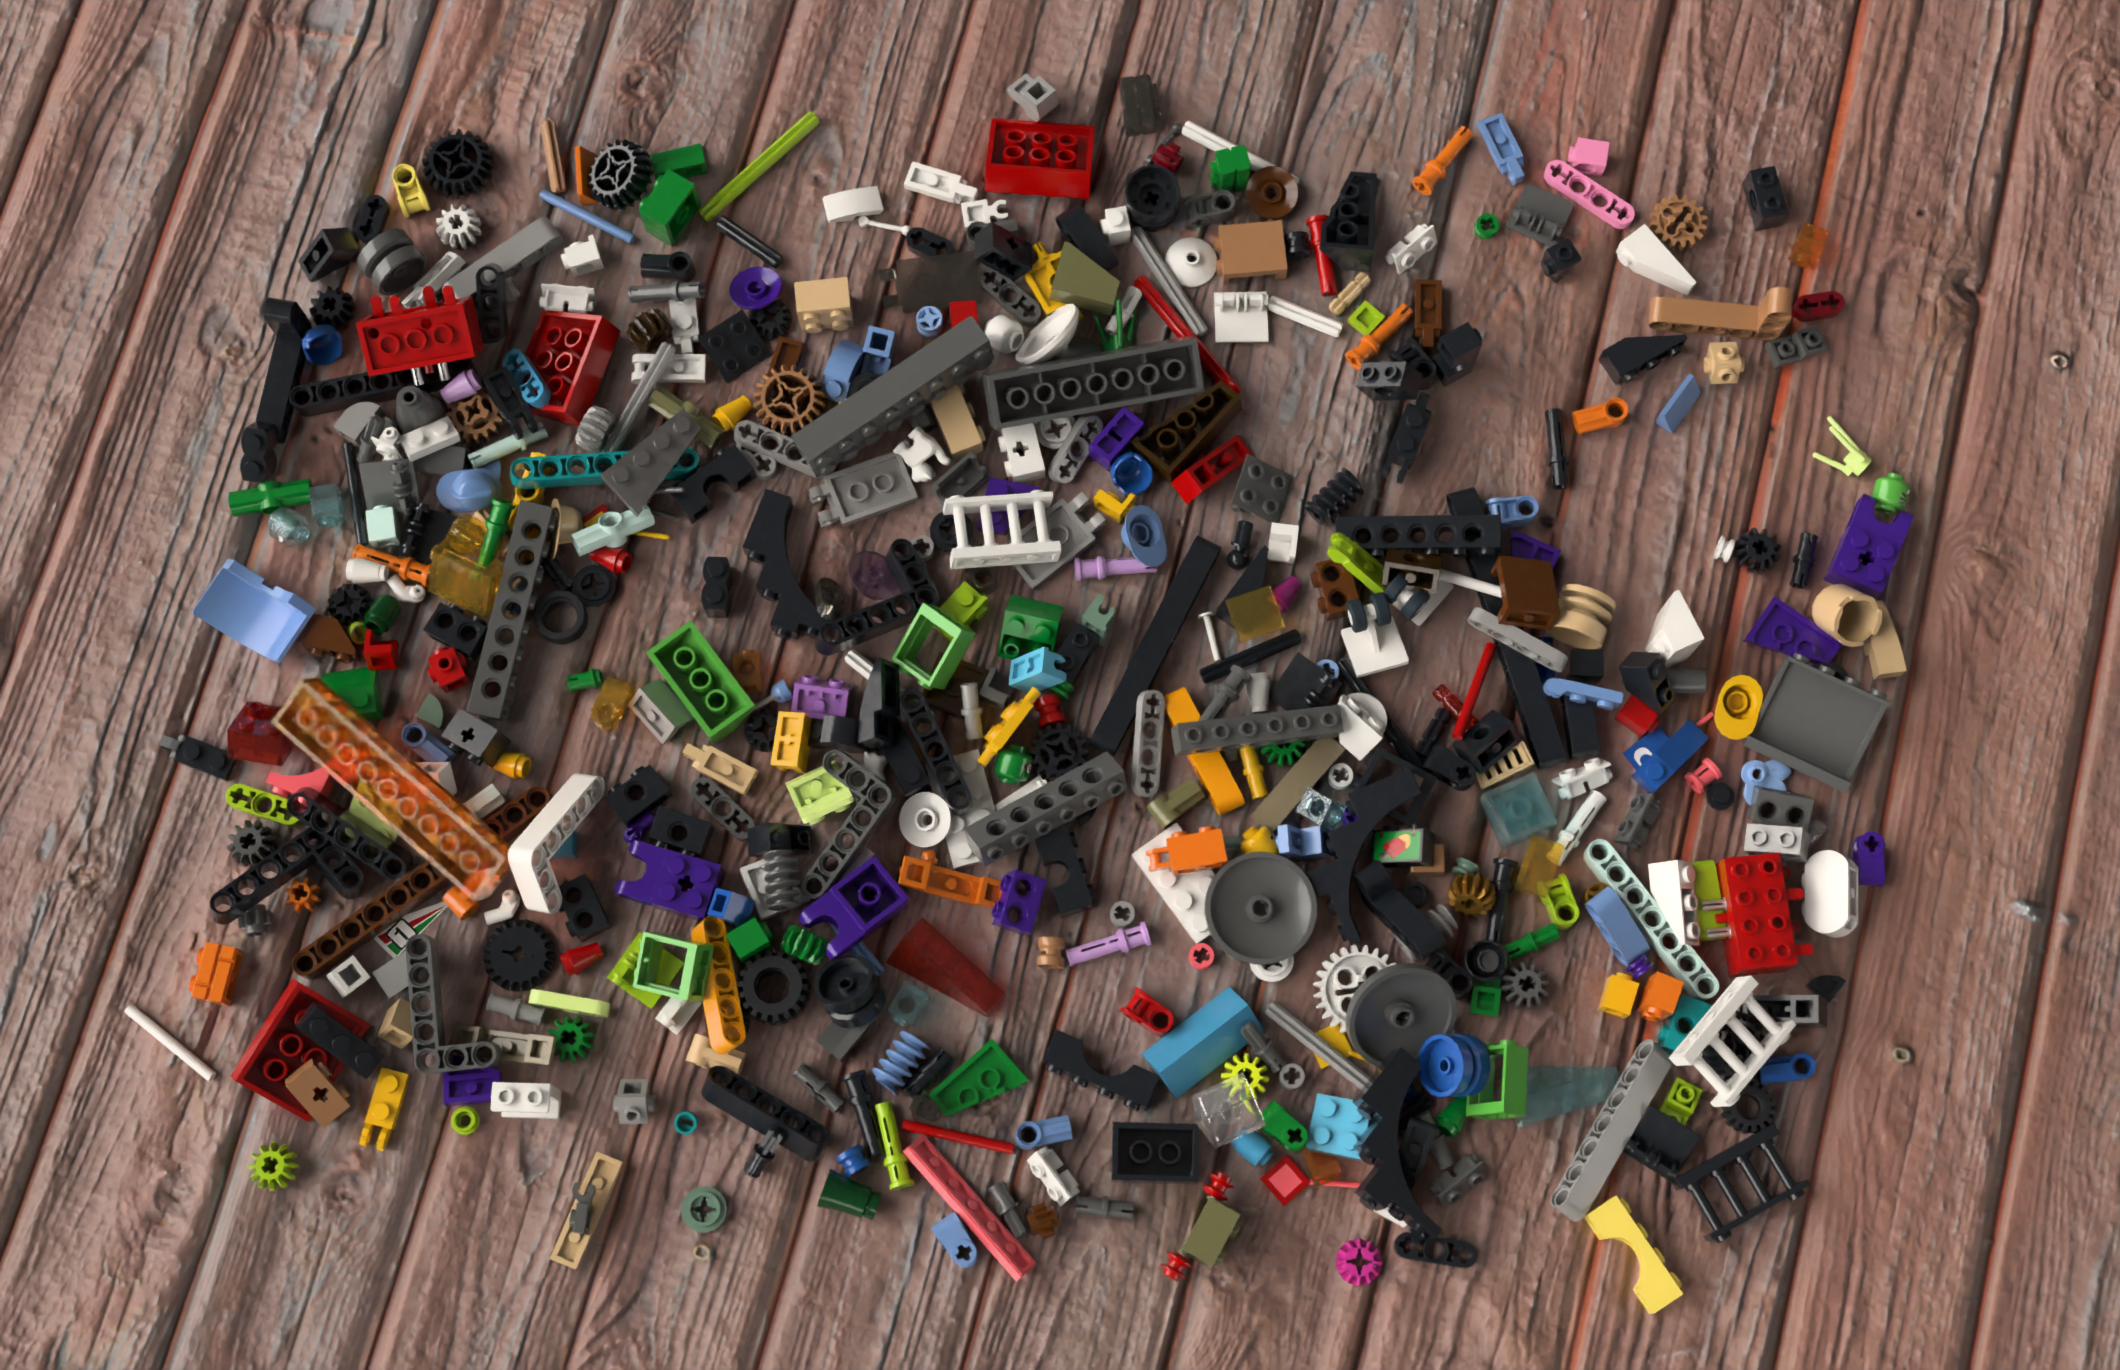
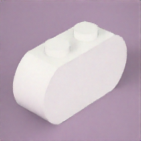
M1823 850L1815 853L1807 860L1805 873H1803L1801 879L1802 887L1805 890V901L1801 905L1802 914L1805 917V922L1811 929L1832 938L1846 936L1858 925V866L1850 858L1836 851Z

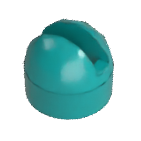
M691 1111L679 1113L674 1120L675 1129L683 1135L692 1133L698 1126L697 1116ZM681 1118L692 1120L694 1125L680 1122Z

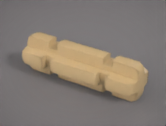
M1360 272L1354 278L1355 280L1351 281L1343 289L1338 298H1335L1329 304L1328 309L1335 316H1340L1345 308L1362 293V289L1364 290L1370 284L1371 278L1366 273Z

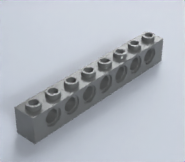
M520 500L467 712L471 715L502 721L503 715L508 716L511 706V700L507 699L509 690L515 689L518 674L514 673L516 662L521 663L525 647H521L523 636L528 637L531 627V621L527 620L529 611L535 610L538 595L534 594L536 583L541 584L544 575V568H541L543 557L548 558L551 542L547 541L549 531L554 532L558 516L554 515L553 507ZM536 526L541 529V534L538 538L530 539L526 536V532L530 527ZM529 552L535 556L534 561L530 565L520 563L519 560L523 553ZM517 579L527 580L528 586L524 591L519 592L513 589V583ZM511 605H518L521 607V613L518 617L510 618L506 615L507 608ZM505 631L514 633V640L510 644H502L500 642V635ZM499 657H504L508 660L507 667L502 671H497L493 668L494 660ZM499 684L501 686V692L497 697L487 696L486 689L489 685Z

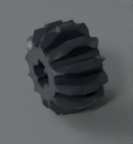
M327 286L326 293L317 290L319 298H311L313 307L309 308V312L314 316L313 321L316 325L328 324L339 330L340 325L348 328L347 320H355V315L352 311L356 310V305L354 302H351L352 296L347 292L344 293L343 289L339 286L334 291L331 287Z
M1752 528L1750 533L1743 532L1740 535L1741 540H1737L1734 544V547L1738 549L1735 551L1734 557L1742 559L1738 565L1743 567L1746 564L1748 566V573H1752L1756 569L1758 574H1763L1765 568L1772 570L1775 566L1774 562H1778L1780 559V555L1777 552L1781 549V545L1773 544L1776 535H1772L1769 538L1766 536L1767 529H1763L1760 534L1756 528Z

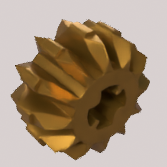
M1467 871L1465 875L1457 874L1448 888V904L1454 906V911L1464 912V916L1472 914L1476 918L1478 914L1486 915L1495 903V885L1489 883V877L1482 878L1479 873L1472 875Z

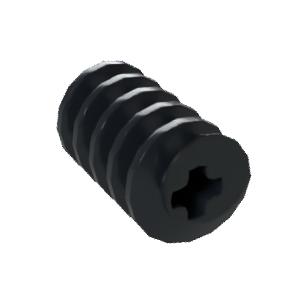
M1342 468V473H1336L1334 476L1335 480H1329L1327 487H1322L1319 490V494H1314L1312 502L1308 501L1305 503L1307 512L1316 522L1323 524L1326 521L1333 525L1334 520L1331 515L1334 514L1337 517H1341L1342 513L1339 507L1348 510L1347 499L1355 503L1357 501L1354 495L1355 492L1360 496L1364 495L1359 480L1346 468Z

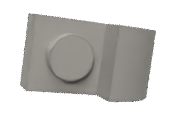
M1026 73L1007 88L1008 95L1024 108L1027 117L1035 122L1041 120L1059 105L1056 90L1040 75L1033 80Z
M360 402L346 409L333 427L341 437L360 448V437L362 433H365L370 417L376 414L385 419L383 431L388 427L397 428L398 425L385 417L386 414L380 405L372 402Z

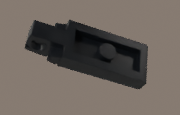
M162 734L158 743L162 748L172 751L169 757L175 759L176 762L226 782L239 757L236 754L187 735L180 734L176 740Z

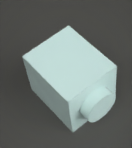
M378 505L373 510L365 511L368 538L374 549L399 546L401 542L399 516L394 508L388 505Z

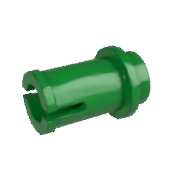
M592 667L590 671L571 676L568 675V688L571 693L591 687L598 689L599 685H603L601 670Z

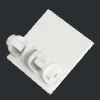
M1267 291L1214 292L1215 343L1269 342Z

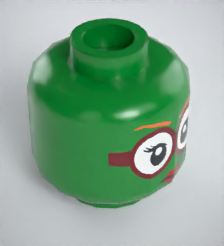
M1010 744L1009 749L1001 748L998 751L994 773L999 776V781L1020 786V782L1028 780L1033 758L1030 754L1025 753L1026 747Z

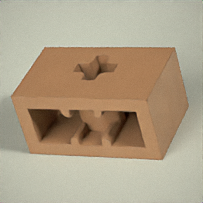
M311 1058L286 1078L285 1084L288 1090L320 1126L324 1128L350 1107L349 1099L347 1098L350 1096V1093L342 1083L335 1084L329 1078L332 1073L322 1061L317 1064ZM316 1087H318V1088L321 1089V1090L324 1089V1090H325V1094H324V1095H321L320 1093H316V1094H315V1090H314V1089H315Z

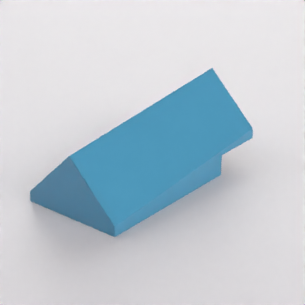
M1228 987L1141 1055L1177 1099L1248 1044V1041L1240 1032L1244 1024L1252 1021L1262 1033L1264 1030L1249 1005Z

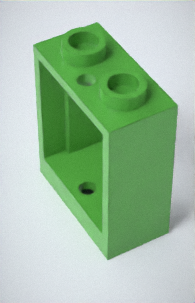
M923 603L895 651L892 660L900 665L899 670L901 672L917 677L919 679L917 683L928 690L933 688L944 690L976 633L938 606ZM936 624L953 636V639L934 673H931L914 659L933 625Z
M643 932L639 944L640 951L637 967L634 971L633 987L684 1001H704L714 945L661 932ZM664 943L687 948L680 988L656 982Z
M1500 1040V1045L1484 1042L1483 1044L1490 1057L1491 1069L1489 1080L1484 1089L1478 1094L1467 1096L1466 1116L1483 1120L1525 1117L1529 1048L1517 1046V1041ZM1495 1059H1503L1501 1101L1493 1102Z

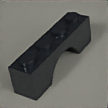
M1057 1029L1042 1060V1063L1047 1065L1045 1070L1057 1076H1061L1063 1072L1073 1077L1071 1082L1087 1088L1088 1084L1098 1088L1097 1093L1110 1100L1114 1096L1124 1100V1106L1137 1112L1140 1108L1146 1110L1160 1078L1159 1075L1135 1064L1119 1075L1107 1076L1099 1074L1085 1061L1082 1052V1041Z

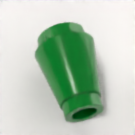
M1456 1097L1436 1117V1125H1438L1439 1131L1443 1132L1446 1137L1454 1138L1456 1134H1460L1467 1117V1097Z

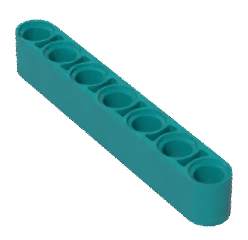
M688 448L664 480L691 477L698 467L699 457L697 452L692 448ZM629 451L519 458L511 464L510 479L512 484L519 489L606 484L601 478L603 472L598 469V466L608 464L611 467ZM686 458L691 460L693 465L683 467L679 461ZM577 465L583 467L585 471L582 474H574L570 469ZM552 467L556 469L557 474L547 476L543 473V470ZM520 469H525L530 475L526 478H520L515 473Z

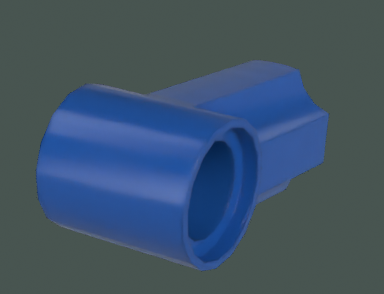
M1807 1053L1768 1058L1759 1069L1760 1071L1756 1073V1079L1759 1085L1801 1081L1814 1074L1816 1063L1813 1057ZM1796 1060L1804 1063L1806 1067L1804 1074H1800L1795 1070L1794 1063Z

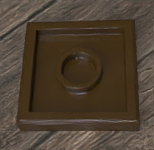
M939 652L931 673H934L944 655L943 652ZM961 660L944 690L938 688L928 690L924 688L922 694L929 707L965 720L964 715H961L963 701L960 684L978 683L979 696L989 670Z

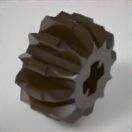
M651 308L647 312H642L640 316L635 317V320L628 325L629 328L626 334L631 344L639 352L648 353L652 349H658L661 343L670 338L673 327L664 312L662 313L660 309L654 310Z

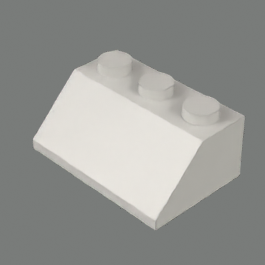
M1680 590L1675 591L1658 612L1645 648L1647 652L1660 653L1666 669L1687 660L1705 639Z

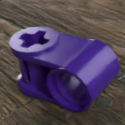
M1873 831L1867 832L1854 840L1852 861L1858 866V885L1882 887L1885 881V843L1882 836ZM1868 841L1869 845H1873V849L1869 850V847L1864 846V842Z

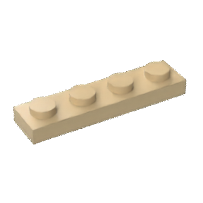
M596 1151L579 1190L581 1195H586L590 1184L595 1185L596 1188L591 1205L593 1208L589 1235L573 1233V1227L569 1225L570 1211L551 1254V1260L578 1270L624 1162ZM575 1199V1202L571 1210L576 1209V1205L578 1203L577 1199Z

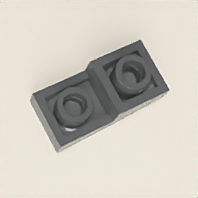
M1819 326L1795 331L1791 336L1771 340L1764 345L1774 369L1808 359L1828 350Z

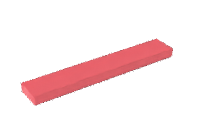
M925 1135L921 1136L903 1151L906 1157L1016 1282L1037 1265V1262Z

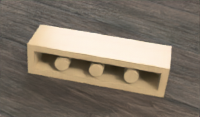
M963 384L953 386L947 390L948 392L943 398L937 401L932 400L928 403L953 462L961 460L970 451L974 454L983 451L982 442L986 440L981 426L976 427L972 418L976 416L971 403H965L962 396L966 394Z

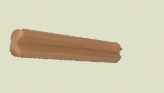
M544 120L540 124L551 191L554 194H562L566 191L567 187L556 123L553 120Z

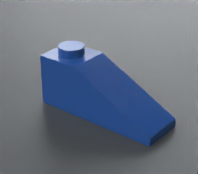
M1689 719L1631 777L1647 793H1654L1709 737Z

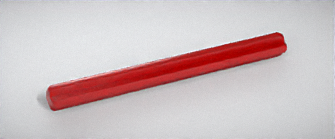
M1145 275L1139 276L1134 281V287L1141 290L1142 296L1177 338L1186 336L1197 338L1201 366L1216 384L1222 381L1239 395L1241 388L1150 280Z

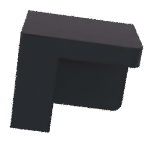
M1571 649L1570 671L1566 676V680L1588 679L1590 683H1599L1604 677V650Z

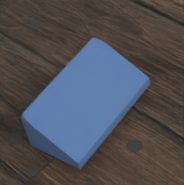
M1688 374L1656 419V424L1670 433L1674 432L1701 394L1694 375Z

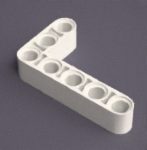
M574 773L511 845L508 852V862L524 905L528 910L555 914L559 911L562 904V894L549 860L604 795L605 781L601 776Z

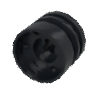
M1158 165L1140 167L1130 175L1125 186L1124 206H1126L1128 219L1133 226H1141L1144 231L1156 232L1164 230L1173 223L1178 214L1180 187L1177 178L1170 170ZM1151 200L1153 203L1156 202V205L1153 206L1151 203L1147 204V201Z

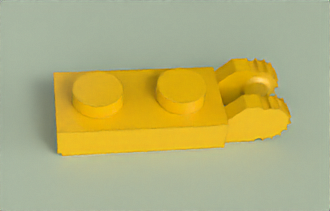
M381 1067L364 1121L366 1124L360 1136L361 1146L366 1147L369 1144L374 1127L379 1126L383 1128L379 1134L376 1149L380 1151L385 1150L391 1131L394 1130L409 1083V1074Z

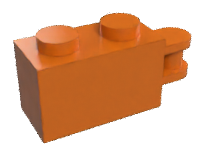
M1206 826L1199 828L1198 833L1188 834L1187 831L1172 833L1171 838L1166 839L1167 847L1146 851V856L1150 857L1151 862L1149 871L1171 868L1172 874L1175 876L1223 867L1228 863L1221 828L1215 829V826ZM1169 853L1170 861L1162 863L1161 855Z

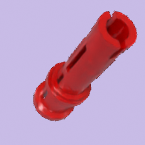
M1315 215L1307 218L1305 221L1311 236L1309 246L1315 252L1321 296L1326 297L1327 293L1328 296H1333L1338 293V290L1336 288L1332 259L1320 250L1321 226L1328 216Z

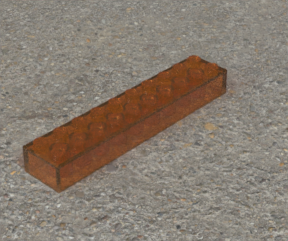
M319 678L302 679L271 723L474 902L489 898L511 869L508 862V852L511 846Z

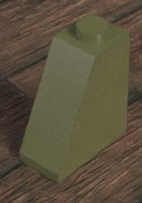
M1064 241L1051 289L1050 300L1074 304L1076 307L1111 316L1113 306L1116 307V300H1121L1122 292L1118 291L1119 280L1071 243Z

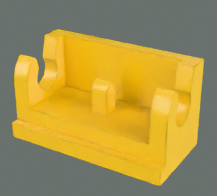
M779 711L771 758L772 766L787 772V769H792L797 773L806 774L810 749L808 747V740L812 721L807 714Z

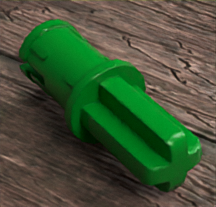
M1551 923L1532 933L1526 932V936L1504 945L1506 952L1508 951L1509 954L1507 955L1510 960L1514 961L1533 950L1535 953L1538 952V948L1558 939L1560 933L1556 925Z

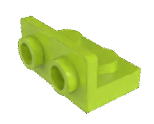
M964 581L940 608L971 629L970 624L975 619H982L988 612L989 599L985 594L983 596ZM936 624L933 625V627L936 630H938L943 636H945L950 642L952 641L953 636L945 632Z

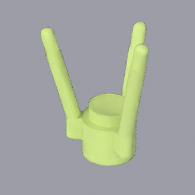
M1828 416L1827 420L1832 425L1829 428L1830 431L1850 451L1843 459L1846 465L1816 452L1813 453V457L1841 470L1847 476L1852 472L1857 476L1860 475L1872 459L1855 444L1832 416Z

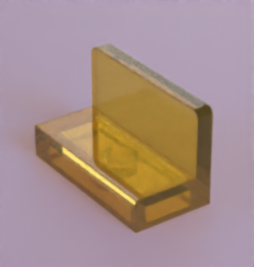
M1532 835L1514 892L1525 895L1527 891L1547 897L1564 846Z

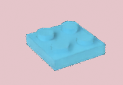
M1317 1093L1305 1148L1308 1151L1363 1161L1358 1156L1359 1152L1353 1146L1370 1126L1371 1120L1364 1118L1358 1113V1107L1352 1103L1353 1100Z

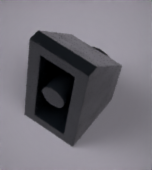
M348 227L322 229L298 262L309 282H315L347 265L359 250V247Z

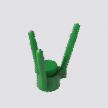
M1120 299L1116 300L1117 335L1111 336L1109 342L1099 316H1094L1104 351L1132 346L1137 305L1132 312L1133 318L1129 319L1127 339L1126 335H1123Z

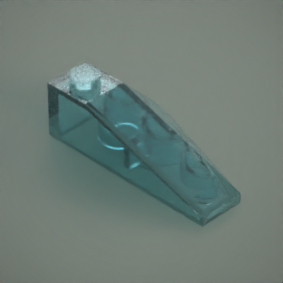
M1528 1066L1526 1116L1515 1118L1518 1128L1530 1126L1607 1101L1620 1078L1617 1068Z

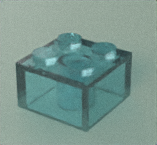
M1535 772L1484 792L1479 799L1501 849L1549 831L1558 823Z

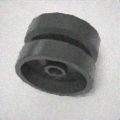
M389 229L379 234L362 249L358 256L357 264L368 278H371L373 285L381 295H395L407 289L418 280L427 267L428 260L418 247L413 246L414 243L403 229Z

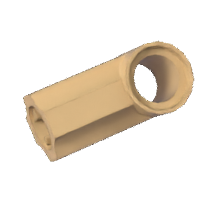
M695 1034L685 1061L706 1069L714 1066H723L739 1075L745 1062L746 1053L734 1049L726 1055L718 1054L711 1047L708 1037Z

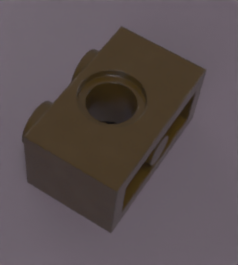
M1388 548L1382 586L1387 587L1399 573L1403 572L1406 575L1405 580L1409 583L1405 589L1415 592L1418 589H1422L1428 594L1436 595L1443 557Z

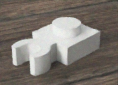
M987 199L961 203L965 231L975 221L991 223V220H1008V213L1000 214L997 212L1001 208H1006V200H998L991 206H988Z

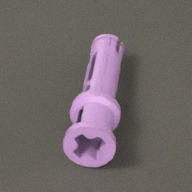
M1097 556L1096 559L1080 560L1079 557L1074 558L1076 582H1080L1081 579L1085 578L1103 580V578L1109 575L1157 572V566H1146L1139 562L1136 557L1105 559L1102 556Z
M1140 922L1139 926L1126 930L1120 928L1118 931H1115V935L1065 949L1070 966L1120 950L1122 953H1128L1131 948L1144 944L1147 946L1152 945L1145 922Z

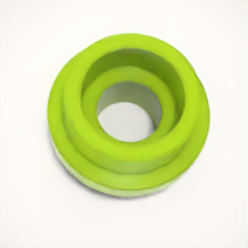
M468 1106L458 1108L451 1117L452 1128L461 1135L474 1133L480 1124L478 1112ZM465 1116H469L471 1119L468 1126H463L461 1123L462 1118Z

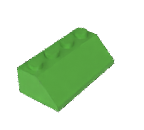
M691 620L646 652L650 661L713 745L737 729L756 707Z

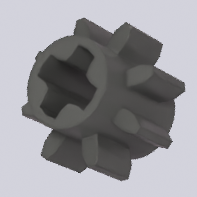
M256 904L238 917V928L246 930L247 936L268 934V927L274 926V915L271 913V910L266 911V905Z

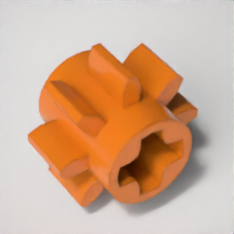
M307 877L303 883L293 879L291 888H285L290 897L285 902L288 905L295 904V911L298 913L302 911L303 907L313 911L312 905L315 902H321V899L316 894L321 888L318 885L310 887L311 880ZM307 892L306 897H298L300 893Z

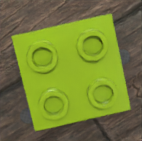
M639 932L609 973L607 979L653 1009L662 995L633 987L634 971L637 967L640 951L639 944L642 939V933ZM664 948L662 949L656 982L670 985L683 967L684 962Z

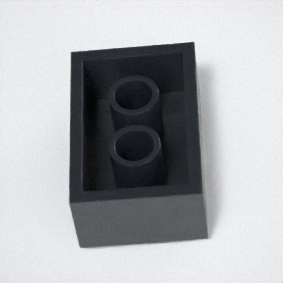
M1113 1122L1111 1182L1197 1185L1199 1124Z

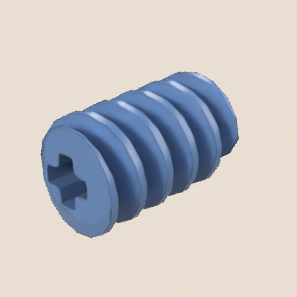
M900 1031L899 1033L903 1042L893 1041L896 1051L886 1050L890 1060L880 1058L879 1063L883 1069L875 1067L872 1069L876 1076L875 1080L897 1096L899 1093L894 1086L900 1085L904 1087L906 1085L901 1078L902 1075L912 1077L908 1067L918 1068L919 1065L915 1058H926L922 1048L931 1050L917 1037L905 1031Z

